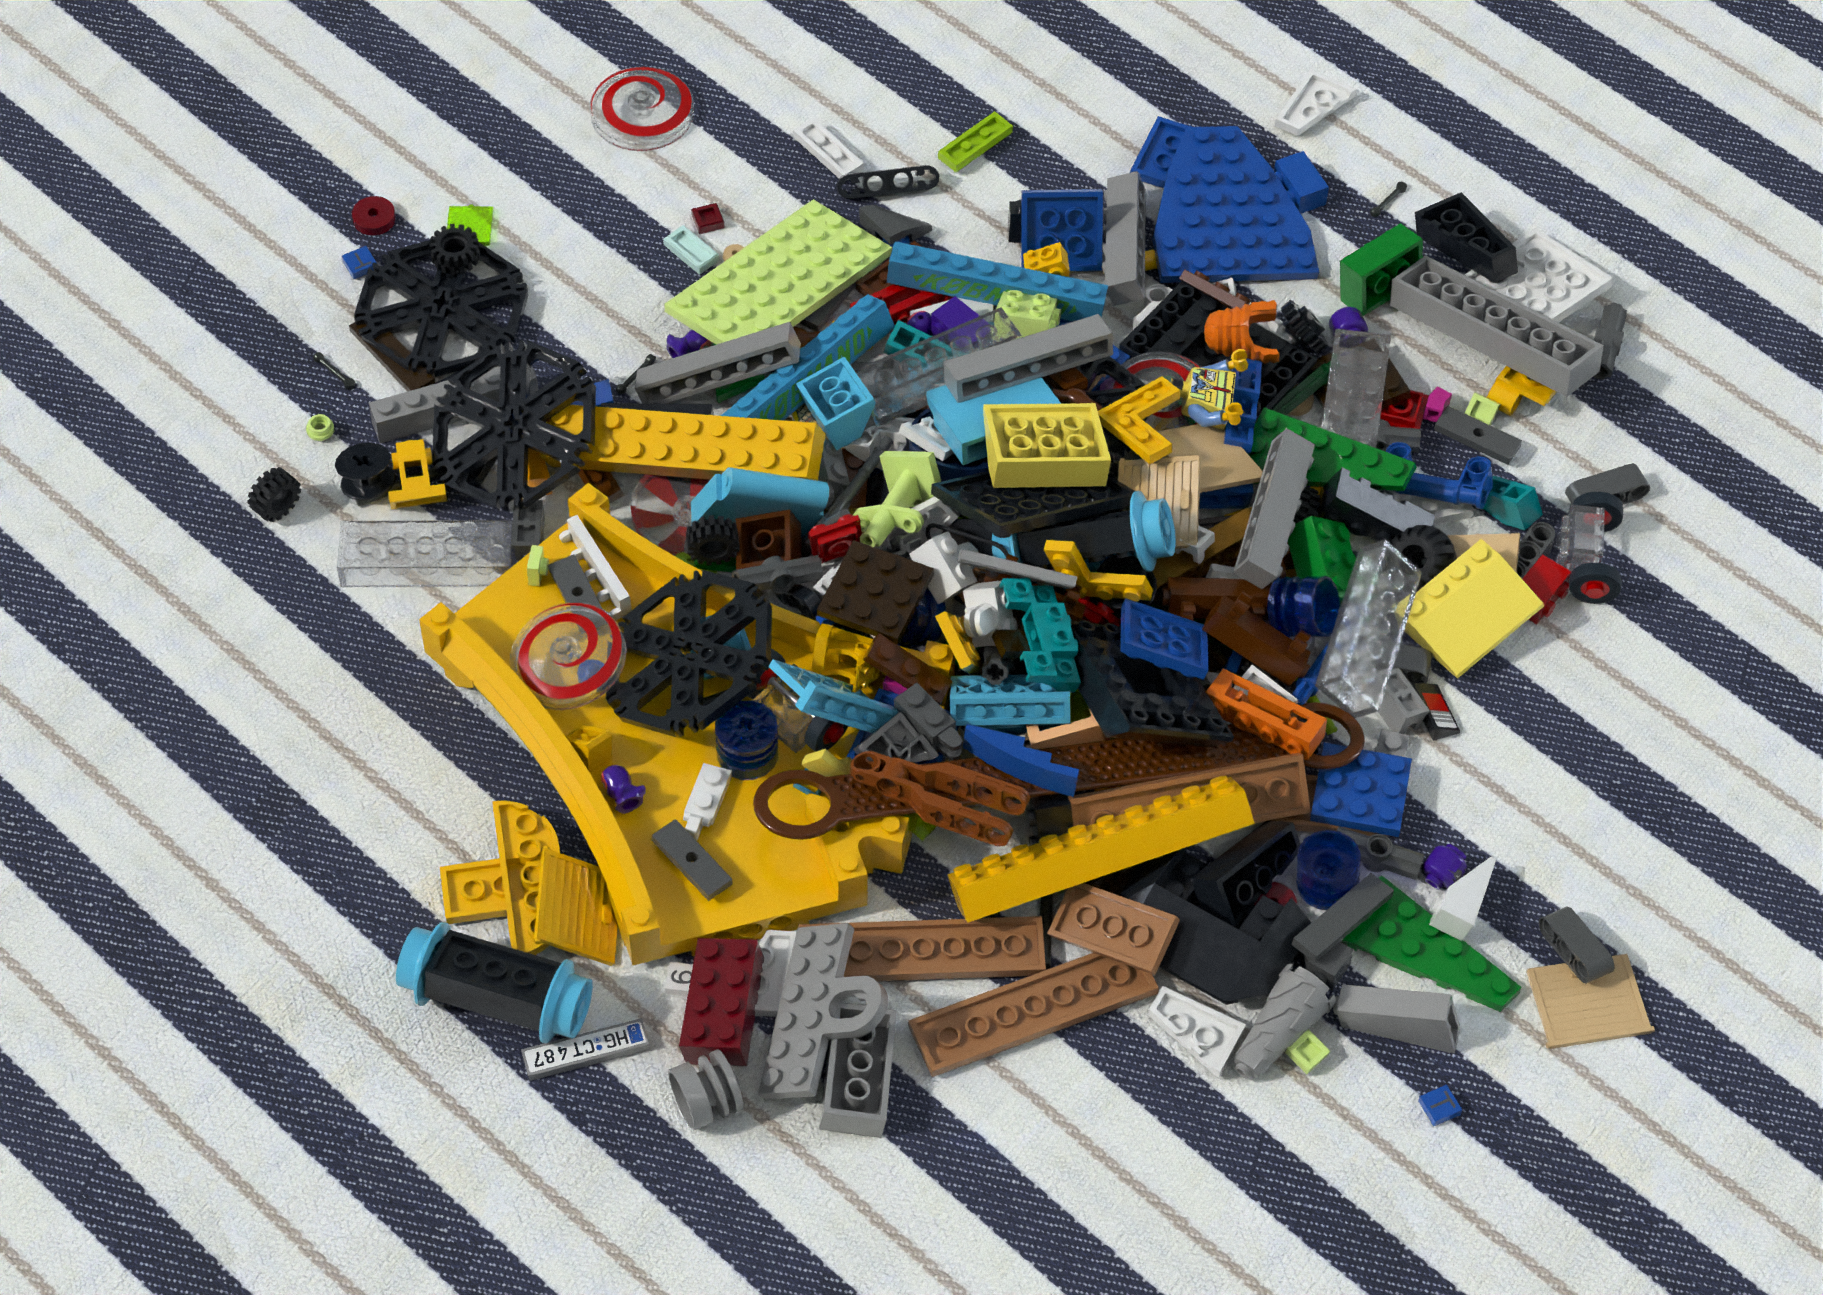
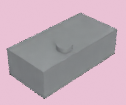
M841 1002L836 1009L835 1017L842 1019L858 1016L864 1011L866 1006ZM887 1009L881 1022L871 1032L863 1036L829 1039L819 1124L820 1130L877 1138L882 1137L887 1119L897 1010Z

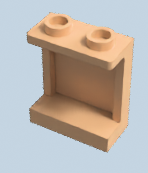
M1091 710V716L1042 731H1040L1038 724H1025L1032 749L1110 740V738L1105 736Z

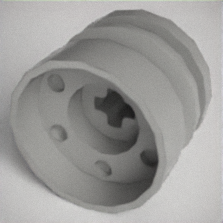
M719 1049L709 1053L710 1061L705 1055L698 1058L700 1071L698 1073L689 1062L668 1070V1078L675 1100L686 1123L693 1131L713 1122L712 1107H715L723 1118L729 1115V1107L734 1113L744 1109L738 1078L732 1066Z

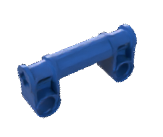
M1396 442L1386 448V452L1412 461L1411 448L1408 444ZM1473 457L1466 463L1459 480L1414 473L1405 491L1395 492L1400 495L1406 494L1450 502L1454 505H1460L1461 503L1475 505L1477 509L1482 510L1493 488L1492 465L1486 457Z

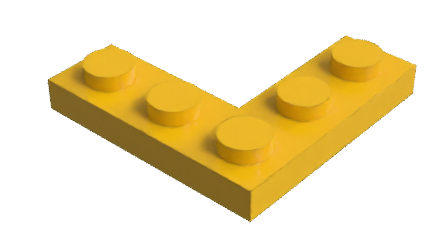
M1161 376L1099 410L1098 415L1101 425L1147 463L1152 464L1172 453V443L1142 419L1179 400L1180 390Z
M1046 540L1044 552L1054 570L1077 576L1076 584L1082 586L1079 598H1084L1085 596L1099 597L1104 600L1127 598L1136 602L1139 600H1151L1153 589L1145 575L1090 572L1073 541Z

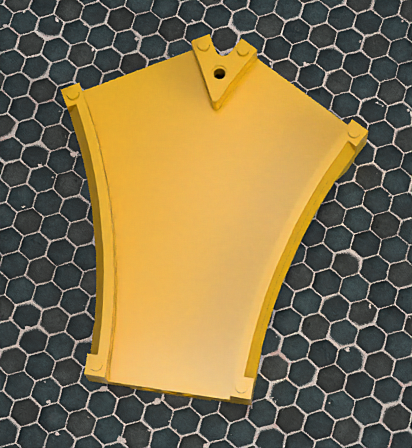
M587 483L568 499L569 516L578 515L629 594L632 610L674 577H677L679 580V576L684 574L691 581L696 570L702 576L701 570L663 550L610 515L609 498L590 483ZM567 522L538 545L543 546L544 558L549 559V564L570 556L572 551L578 549L573 540L562 543L559 539V535L563 531L568 530ZM530 552L457 612L453 613L440 602L419 619L425 653L444 668L445 676L457 687H476L493 705L532 753L567 805L605 879L618 929L624 946L627 948L632 966L691 951L692 956H695L698 938L762 939L767 930H797L799 924H809V920L867 906L868 874H872L874 868L902 874L913 830L916 829L919 818L917 813L838 823L831 831L824 835L803 840L781 837L772 833L760 823L753 807V800L758 787L766 779L777 773L788 770H805V767L801 765L805 755L816 752L805 742V733L813 719L808 714L801 712L793 702L774 687L757 699H751L746 696L704 730L699 728L698 732L694 733L689 728V725L684 728V736L681 737L676 731V737L622 722L607 702L606 684L598 690L568 699L549 698L532 690L523 680L519 670L518 656L521 645L527 634L537 624L551 616L570 613L567 606L550 609L566 603L549 569L547 576L542 575L540 586L528 585L527 564ZM584 558L578 560L584 573L591 569ZM598 579L589 581L597 597L598 592L604 589ZM710 586L706 592V617L715 614L735 597V591ZM674 597L666 598L660 605L645 614L642 623L674 632ZM610 599L604 602L599 601L604 612L607 614L616 608ZM770 603L772 606L771 649L782 655L785 663L811 671L815 639L820 623ZM620 618L618 620H615V623L618 626L619 622L625 621L622 618ZM756 620L744 628L751 648H753L756 642ZM559 622L543 629L535 637L529 650V665L534 675L544 683L553 686L564 687L579 684L578 669L584 662L572 667H563L554 661L567 664L579 659L585 653L588 646L587 633L582 635L577 624L572 622ZM609 624L597 629L598 641L592 655L584 662L596 660L603 664L606 663L608 642L612 644L613 641L610 638L612 632ZM618 626L620 634H622L624 631ZM836 627L832 629L831 639L869 644L873 641L872 638ZM927 640L924 652L901 647L950 680L951 676H955V656L949 645ZM629 652L622 654L619 666V682H627L655 659ZM841 654L840 662L857 664L856 659ZM881 672L877 680L860 690L870 699L874 700L878 689H883V681L886 675ZM827 675L828 677L850 683V678L841 675ZM719 677L704 680L703 697L729 689L733 681ZM780 678V685L799 699L800 696ZM672 685L639 709V711L660 717L665 716L666 710L671 708ZM951 685L940 704L945 710L950 698ZM582 725L609 729L612 733V757L591 772L588 771L574 747L566 738V735ZM848 726L844 735L828 751L838 760L846 758L860 729ZM703 763L732 770V778L714 824L709 827L703 826L697 840L704 850L732 878V885L710 901L697 890L652 841V835L675 819L684 828L686 827L687 821H683L684 810ZM611 765L623 766L629 772L634 786L644 785L646 787L643 803L629 813L622 814L616 811L614 808L615 800L606 796L607 792L601 782V775ZM789 784L777 789L770 796L768 807L776 818L785 823L808 825L821 820L828 813L830 802L823 792H821L820 796L812 793L807 795L794 788L793 784ZM800 784L814 793L818 790L813 786Z

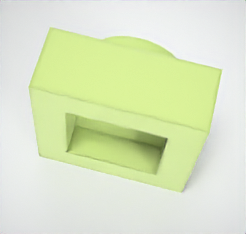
M1474 392L1465 414L1491 426L1501 404Z
M531 546L527 564L528 585L540 586L542 575L547 576L549 559L544 558L543 546Z
M1308 1029L1286 1049L1285 1053L1308 1074L1329 1055L1330 1050Z

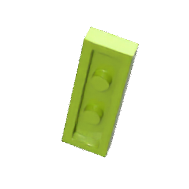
M994 111L938 151V159L954 172H958L1013 133V125Z

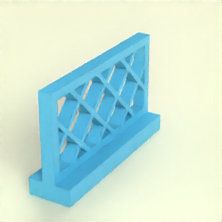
M772 659L768 666L800 696L795 706L801 712L870 733H874L899 713L891 705L870 699L861 690L855 693L852 692L853 685L774 659Z
M1028 674L1008 675V678H1005L999 686L991 685L982 675L951 676L950 716L956 721V726H966V724H1070V691L1057 692L1046 684L1026 682L1025 678Z

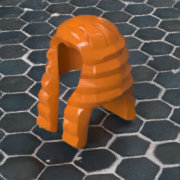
M1275 300L1252 302L1251 304H1244L1242 308L1236 306L1233 309L1226 308L1223 311L1217 310L1212 312L1204 326L1205 341L1208 347L1217 354H1223L1226 357H1229L1235 350L1244 349L1248 356L1247 359L1260 360L1264 364L1269 362L1277 363L1280 358L1278 350L1255 345L1249 334V328L1252 323L1275 321L1277 316V303Z

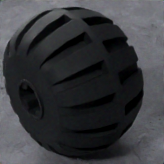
M1416 525L1411 531L1409 527L1404 532H1401V537L1396 535L1392 540V544L1388 547L1386 559L1388 574L1397 587L1408 594L1414 595L1457 559L1455 547L1448 536L1438 528L1429 525ZM1427 557L1426 564H1422V559Z

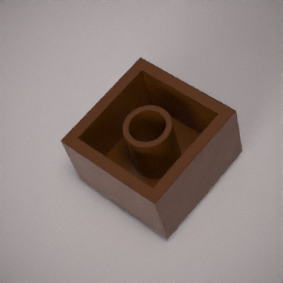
M790 509L736 518L740 550L736 556V570L760 566L764 560L772 556H780L784 561L802 558L801 523Z

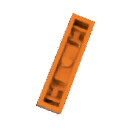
M1224 668L1206 691L1223 720L1234 724L1240 730L1248 731L1260 737L1267 743H1272L1285 749L1290 754L1301 753L1303 759L1307 761L1325 737L1327 718ZM1232 683L1248 690V695L1244 694L1241 690L1238 691L1232 688ZM1293 712L1307 719L1305 723L1297 720V717H1291V713Z

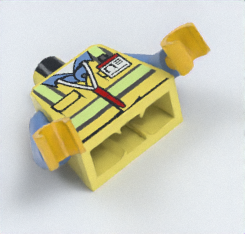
M1244 349L1235 350L1231 355V361L1226 359L1213 365L1192 368L1186 381L1171 379L1170 383L1180 390V398H1183L1181 407L1183 415L1192 418L1202 427L1212 426L1224 430L1228 421L1231 425H1238L1240 423V415L1244 412L1240 403H1233L1236 372L1232 371L1234 368L1240 372L1247 370L1249 365L1247 362L1248 356Z

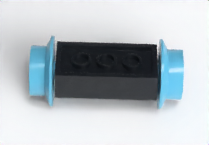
M1141 491L1133 492L1130 500V510L1084 517L1078 521L1060 522L1053 527L1044 526L1035 528L1032 532L1014 533L1007 538H999L992 533V541L1001 544L1010 555L1019 558L1017 562L1044 569H1050L1052 566L1044 552L1046 540L1073 541L1084 560L1088 558L1089 563L1106 560V557L1116 554L1117 558L1132 556L1136 552L1141 566L1147 572L1154 570L1158 558L1173 556L1176 547L1175 527L1167 501L1163 498L1148 501ZM992 545L993 556L1005 559L1004 553Z
M446 922L439 923L433 931L419 927L413 928L403 944L396 969V984L413 990L414 1000L417 1005L424 1006L430 999L536 1030L539 1031L540 1041L545 1044L549 1043L556 1034L571 1039L578 1035L587 1016L593 991L592 979L576 975L574 963L570 959L559 963L453 931Z

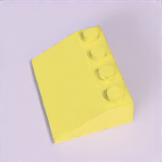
M1095 403L983 405L988 469L993 488L1106 486L1111 458Z
M1480 539L1400 605L1395 612L1401 629L1422 648L1428 650L1432 657L1458 679L1542 609L1544 604L1504 558L1485 541Z

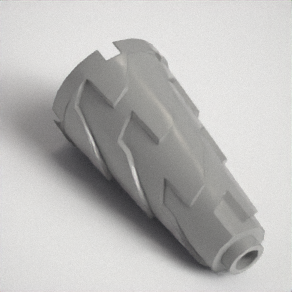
M1287 964L1279 973L1280 977L1255 1020L1253 1028L1235 1054V1070L1243 1078L1249 1080L1251 1077L1258 1078L1260 1074H1264L1281 1054L1285 1053L1288 1047L1325 1013L1328 1014L1335 1005V995L1333 994L1329 999L1325 995L1330 988L1308 970L1298 966L1295 972L1291 971L1293 964Z

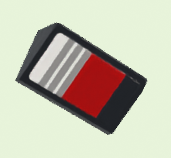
M1412 684V687L1430 710L1423 722L1432 740L1459 734L1460 729L1438 684Z

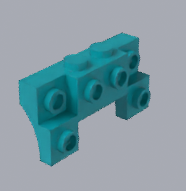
M1003 578L999 586L1001 589H1004L1006 595V609L1026 612L1022 618V623L1030 651H1023L1020 656V661H1024L1028 673L1025 678L1026 682L1046 684L1057 692L1070 691V693H1075L1081 683L1074 657L1078 654V641L1074 639L1071 629V617L1067 615L1064 603H1058L1053 586H1032L1029 578Z

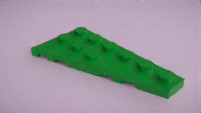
M1265 407L1254 426L1251 453H1247L1263 471L1272 440L1287 428L1315 444L1312 453L1314 461L1306 474L1308 479L1306 486L1323 487L1343 467L1350 471V477L1356 480L1362 477L1370 481V487L1375 490L1405 491L1417 468L1416 463Z
M1382 875L1379 879L1394 890L1393 897L1340 941L1356 952L1359 949L1374 955L1376 960L1418 978L1423 976L1437 982L1436 985L1446 990L1450 987L1464 993L1466 998L1499 1012L1520 994L1522 988L1465 941H1460L1429 925L1432 915Z

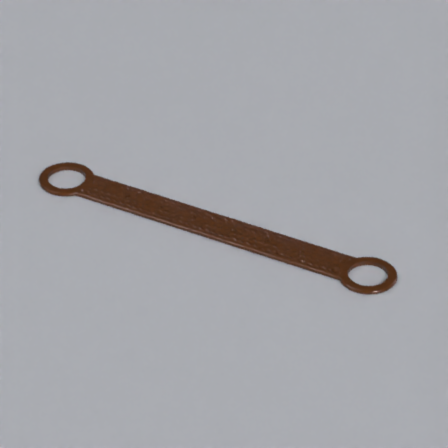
M1312 702L1300 705L1316 714L1337 721L1347 730L1350 736V744L1343 751L1327 756L1312 754L1308 761L1304 759V766L1316 769H1335L1348 765L1360 755L1365 743L1364 732L1361 725L1350 713L1326 703ZM1293 712L1291 713V717H1297V720L1303 718ZM1227 724L1234 736L1233 741L1213 747L1112 739L1036 749L1052 753L1051 763L1079 769L1075 792L1137 784L1290 755L1285 749L1272 743H1267L1248 731L1240 730L1234 724ZM978 757L921 764L924 766L949 762L1018 785L1029 793L1030 798L1061 794L1015 778L987 764ZM788 770L769 777L758 787L753 800L755 815L765 828L781 837L796 840L811 839L824 835L831 831L838 823L916 813L909 804L882 795L876 788L855 781L851 774L825 777L808 770ZM806 784L819 789L826 795L830 802V809L821 820L815 823L792 825L779 820L772 814L768 807V800L777 789L783 786ZM980 787L984 792L993 794L989 789ZM937 789L927 791L960 802L962 806L979 805L978 803ZM1009 797L1010 800H1017L1015 797Z

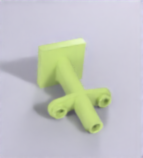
M884 451L879 456L889 494L881 505L861 507L854 512V516H859L861 531H865L860 536V543L872 547H880L894 527L904 529L908 533H917L924 525L923 516L917 510L910 509V507H915L934 497L931 495L932 484L941 482L934 452Z

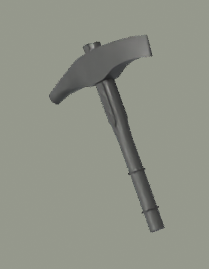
M883 437L864 465L858 469V473L842 495L837 497L823 518L816 522L814 526L819 524L827 526L836 523L840 517L850 514L847 510L850 502L865 481L870 478V474L880 462L879 456L884 451H888L892 446L893 440L890 437ZM809 533L802 540V555L812 553Z

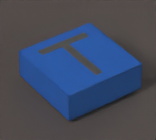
M367 246L342 255V261L354 280L367 275L369 268L373 270L372 264H377Z
M1447 1085L1419 1096L1418 1102L1433 1126L1453 1119L1462 1113V1108Z

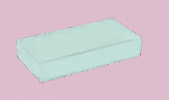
M684 225L663 239L664 246L699 275L719 261V254Z

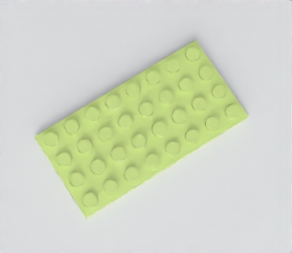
M813 199L664 304L665 312L716 345L787 322H791L794 327L891 256L892 247Z

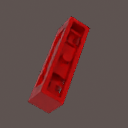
M895 284L871 294V296L882 299L886 303L894 325H896L898 320L907 324L910 311L953 298V296ZM859 300L850 303V308L853 307Z

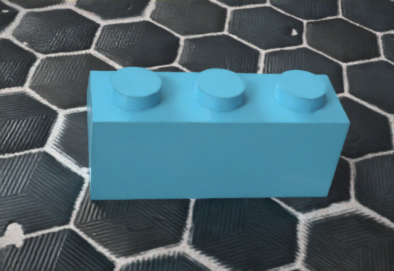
M845 357L796 383L807 408L836 450L851 444L862 436L876 402Z

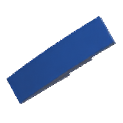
M1247 359L1249 364L1247 370L1240 372L1234 368L1232 371L1236 372L1233 403H1240L1244 413L1240 415L1241 421L1238 425H1231L1229 421L1227 422L1224 444L1242 447L1246 453H1251L1254 426L1257 418V403L1260 395L1262 361Z
M966 724L963 741L964 749L987 764L1015 778L1043 789L1074 797L1079 769L1051 763L1052 753L1024 747L1025 737Z

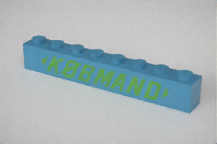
M896 241L894 242L889 259L887 283L953 297L956 296L957 298L996 306L1003 291L1018 290L1028 295L1047 294L1051 298H1057V309H1061L1060 319L1073 322L1097 314L1102 318L1108 285Z
M869 294L861 298L847 312L840 315L836 321L821 331L812 341L800 348L798 363L776 369L766 379L759 382L754 389L740 398L725 413L719 416L785 420L805 403L796 383L843 357L851 365L894 329L895 325L886 303Z

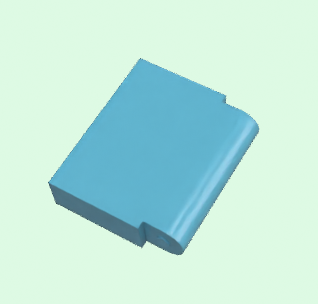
M1042 377L960 403L956 401L946 385L928 390L926 393L928 406L933 414L934 426L962 465L987 457L983 416L984 404H1061Z
M728 467L722 474H715L691 501V523L693 521L699 523V518L701 517L708 520L710 515H714V519H718V516H724V521L729 518L732 520V523L735 522L736 524V518L790 509L801 523L802 538L824 516L823 510L828 502L829 486L827 482Z

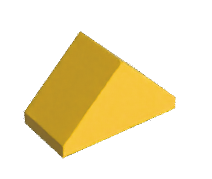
M582 725L566 735V738L574 747L589 772L612 757V733L609 729Z

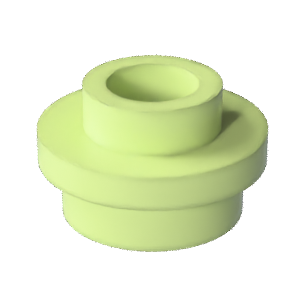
M314 415L306 425L307 435L316 441L326 440L333 435L334 424L326 415Z

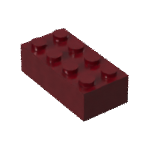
M698 938L679 1048L685 1062H689L691 1065H698V1058L702 1055H705L710 1061L709 1053L719 1049L731 1066H747L756 1014L755 1005L758 1001V990L761 983L760 974L763 971L762 964H764V955L758 939Z

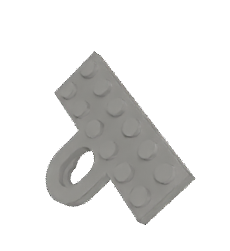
M849 923L797 928L758 1095L764 1100L816 1096L829 1039L863 1036L871 1032L881 1022L886 1013L888 995L880 983L869 976L844 977L855 929ZM853 996L857 997L860 1001L867 1002L866 1008L858 1016L842 1019L835 1017L838 1005L845 998Z

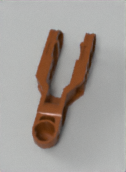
M865 751L856 755L850 764V773L855 781L876 788L878 792L888 798L909 804L924 822L1000 847L1008 844L1014 832L1008 822L991 816L990 812L985 811L982 813L962 806L960 802L927 791L937 789L1011 815H1021L1024 813L1030 801L1029 793L1018 785L949 762L922 766L901 758H892L874 751ZM867 757H871L873 761H869ZM980 787L989 789L993 794L984 792ZM1009 797L1017 798L1021 804L1013 802ZM964 818L972 820L976 825L966 822ZM992 828L1001 830L1005 835L995 832Z

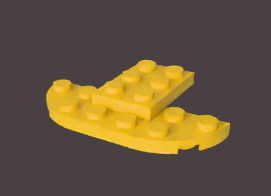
M492 801L499 858L440 867L446 923L454 924L507 916L511 948L537 955L549 946L543 943L536 944L534 941L542 850L544 846H549L550 850L560 853L558 837L548 819L530 810L529 806L513 801Z

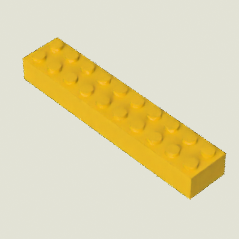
M569 405L548 419L546 423L573 435H578L583 429V406ZM596 407L595 447L592 444L585 443L593 452L591 454L587 452L580 453L579 458L584 461V467H580L575 463L572 465L585 470L710 480L715 474H722L728 467L818 481L826 433L817 423ZM540 453V457L551 467H561L559 461Z
M1219 776L1210 780L1208 785L1187 787L1181 791L1182 794L1170 797V795L1158 797L1153 800V804L1144 807L1142 805L1129 807L1125 810L1124 814L1115 817L1113 815L1100 817L1096 820L1097 823L1086 827L1085 825L1071 827L1066 834L1060 836L1055 834L1047 835L1039 840L1040 843L1031 846L1027 844L1018 845L1011 849V853L1002 856L999 854L989 855L982 859V863L973 866L971 864L960 865L953 869V873L947 874L957 907L967 923L1255 824L1245 790L1232 777Z

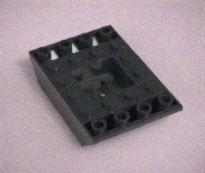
M1181 281L1119 344V348L1130 356V366L1146 360L1162 359L1175 362L1190 372L1192 368L1196 367L1190 361L1199 367L1213 365L1226 359L1231 361V355L1226 357L1211 350L1205 341L1204 326L1208 316L1212 312L1217 310L1223 311L1229 307ZM1252 323L1249 328V334L1253 343L1263 348L1277 349L1280 354L1277 363L1269 362L1264 364L1262 362L1260 395L1257 403V421L1263 408L1273 410L1317 363L1318 359L1257 323ZM1150 367L1136 373L1139 379L1150 382L1161 376L1164 378L1170 376L1171 378L1184 381L1178 373L1164 367Z
M1086 620L1071 621L1074 639L1078 641V654L1074 657L1081 681L1078 690L1106 737L1213 747L1233 741L1234 736L1197 677H1186L1179 671L1170 668H1160L1152 662L1140 658L1133 659L1120 652L1121 626H1116L1112 623H1091Z

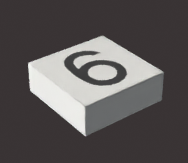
M669 962L665 994L688 996L693 964Z

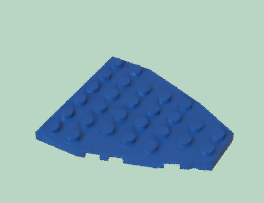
M1238 126L1186 127L1167 172L1152 238L1160 283L1181 282L1179 277L1184 269L1193 274L1196 270L1210 278L1209 282H1218L1233 278L1234 281L1317 279L1319 268L1310 228L1272 167Z

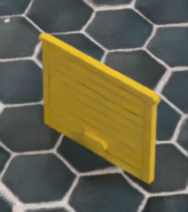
M544 846L541 856L534 934L535 943H543L610 966L614 965L618 925L607 884L599 866L550 850L549 846Z

